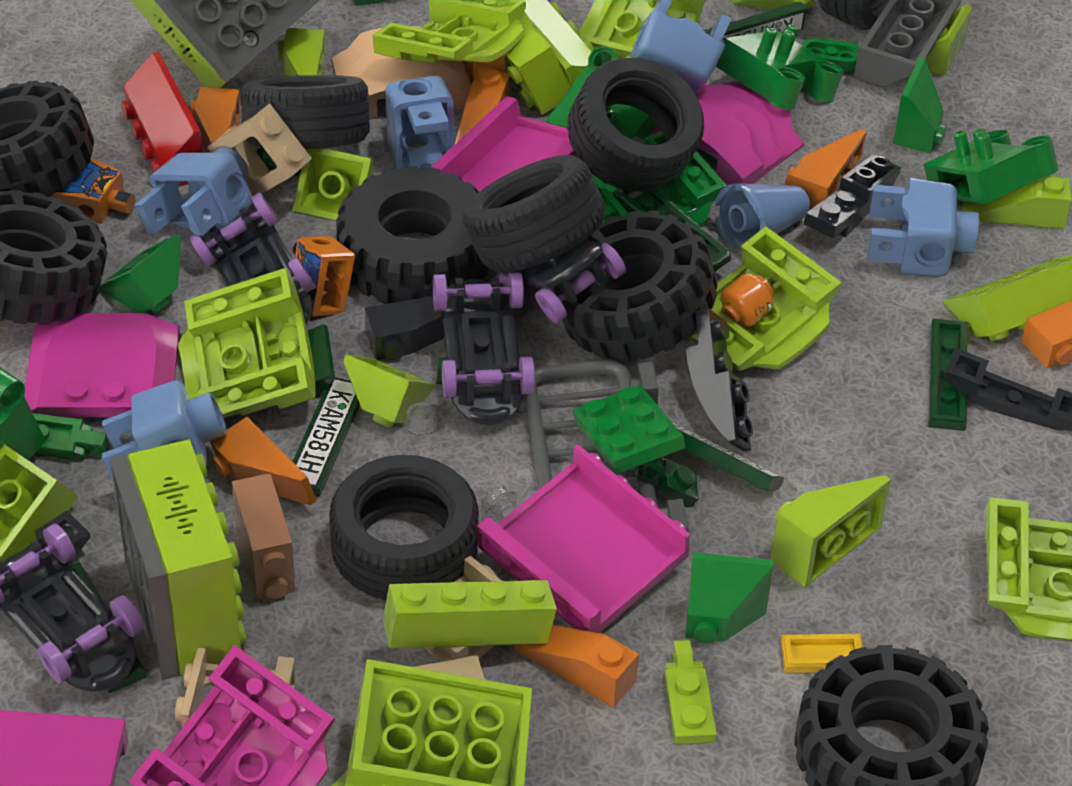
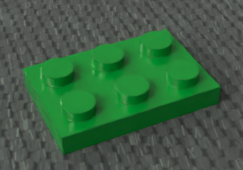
M641 385L626 387L614 395L600 400H591L584 406L572 410L577 426L615 474L686 448L683 434Z

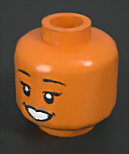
M743 274L722 291L721 303L723 307L721 312L739 325L751 327L772 310L774 291L768 281L762 276Z

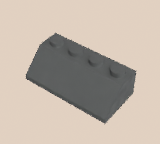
M889 0L858 48L854 78L880 87H886L910 76L919 57L925 59L928 57L959 7L961 0Z

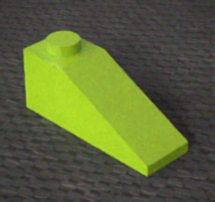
M288 28L286 30L284 40L278 41L277 56L278 59L283 60V69L287 76L322 74L325 57V30Z
M1057 176L1042 177L985 205L962 201V210L979 213V221L1065 228L1071 204L1070 179Z

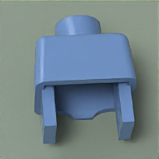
M658 0L654 10L641 25L630 58L652 60L667 66L680 75L691 86L694 93H697L709 79L725 48V44L721 41L731 18L722 14L713 25L710 35H708L701 28L700 24L688 18L676 19L666 15L672 0Z
M428 76L395 81L386 86L387 141L397 169H405L407 166L428 169L454 146V102L444 80L440 76ZM413 141H421L427 145L413 148L407 144Z
M228 147L218 148L214 153H179L150 175L149 180L153 189L134 205L147 233L155 235L165 225L172 222L180 227L189 228L194 236H203L214 226L222 229L241 216L239 210L244 207L248 209L253 202L251 199L252 194L245 181L248 177L247 164L236 151ZM180 181H188L189 193L185 200L179 194ZM155 210L157 211V217H156V219H155V216H154Z
M909 178L908 188L874 184L869 217L902 220V231L872 228L867 260L899 263L900 274L944 276L950 269L953 252L974 253L978 235L979 213L957 210V190L954 185ZM884 198H891L892 200H891V201H884V200H882V199H884ZM887 241L890 244L884 245L881 242Z
M177 380L132 395V410L102 421V426L114 448L102 453V460L113 480L110 458L125 454L128 457L130 453L190 439L195 455L202 453L206 464L205 443L227 435L226 424L215 397L211 392L190 399L183 383ZM124 432L133 433V438L125 440L120 435Z

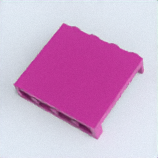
M506 96L436 161L431 168L440 169L441 172L447 174L450 172L460 176L462 181L465 183L470 182L478 191H481L504 175L536 161L561 155L577 156L570 144L567 128L521 116L517 99Z
M577 444L573 447L574 462L504 519L496 523L488 516L477 525L478 548L517 581L548 580L557 608L556 614L574 629L600 633L689 556L690 534L681 522L670 519L660 511L658 505L651 498H644L635 491L626 478L622 475H615L605 467L602 460L596 454L588 453Z
M0 710V786H114L120 755H126L128 746L125 719Z

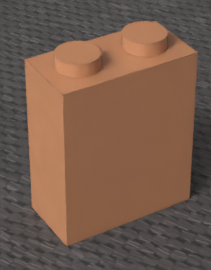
M271 473L232 481L236 531L256 599L267 597L279 599L287 593L295 592L292 540Z

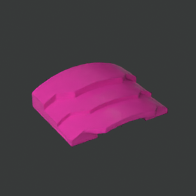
M739 81L719 85H703L695 93L701 104L705 126L702 141L698 148L718 159L716 174L728 185L734 183H755L804 146L802 140L792 129L790 110L773 106L766 98ZM659 124L651 135L662 130Z
M234 645L208 678L215 686L165 751L162 753L157 748H154L129 781L133 786H318L329 770L324 738L334 723L335 718Z

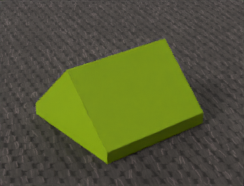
M969 3L955 11L926 58L931 72L945 76L964 45L972 11Z
M325 148L306 149L312 159L301 168L292 211L336 221L339 207L350 191L356 185H362L366 178L373 175V159Z

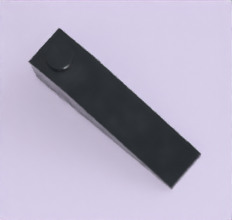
M433 296L365 308V332L376 360L386 358L395 360L444 339L441 311L434 310Z

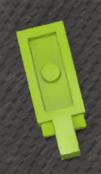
M690 640L674 641V653H672L674 662L666 663L664 676L674 743L716 742L717 734L706 669L703 668L702 661H693Z

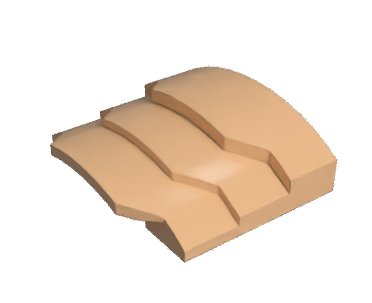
M382 28L360 33L348 49L332 57L335 75L358 77L363 79L368 86L369 96L367 98H369L368 110L370 118H378L377 100L386 99V86L389 83L428 76H440L444 80L453 99L454 110L465 108L471 83L468 74H466L463 61L415 62L375 54L372 35Z

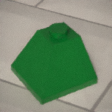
M919 57L901 95L893 144L931 154L935 144H942L946 126L941 125L944 111L925 58Z
M178 234L144 249L101 283L99 291L138 313L149 309L155 313L165 307L171 301L168 296L178 288L181 239Z
M693 552L685 638H695L702 643H712L716 640L726 641L764 616L767 610L774 560Z

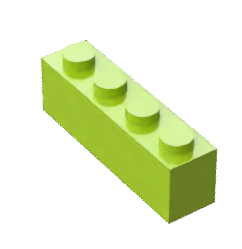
M548 580L389 584L383 623L389 649L543 644L549 641L557 608Z

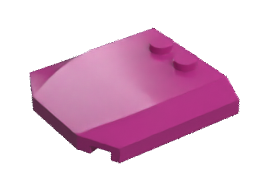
M81 313L78 316L74 314L66 321L59 322L57 320L50 322V324L34 326L24 395L32 413L66 418L113 417L132 410V395L175 381L179 350L178 343L180 340L179 325L145 313Z

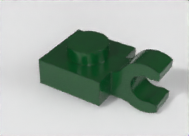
M662 457L647 462L649 467L643 465L635 467L636 478L642 482L658 486L659 495L670 500L683 499L685 507H692L699 500L696 472L688 467L679 465L666 458L663 460Z

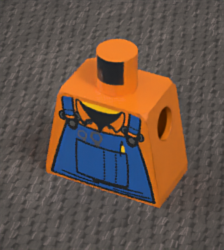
M91 158L89 163H86L85 170L80 176H76L71 184L64 189H59L53 193L54 195L50 196V198H58L65 201L73 208H79L85 212L86 217L92 218L97 223H103L112 209L130 214L135 205V195L124 192L122 173L118 169Z
M331 236L301 237L294 244L292 251L295 258L297 257L301 261L316 286L311 291L313 296L311 316L336 315L345 312L355 254Z

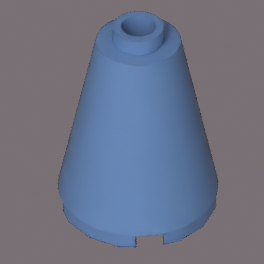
M730 184L720 190L716 198L715 206L720 205V216L715 217L716 226L721 237L732 248L735 244L741 247V245L765 226L779 234L805 218L806 213L809 211L810 200L806 192L799 186Z

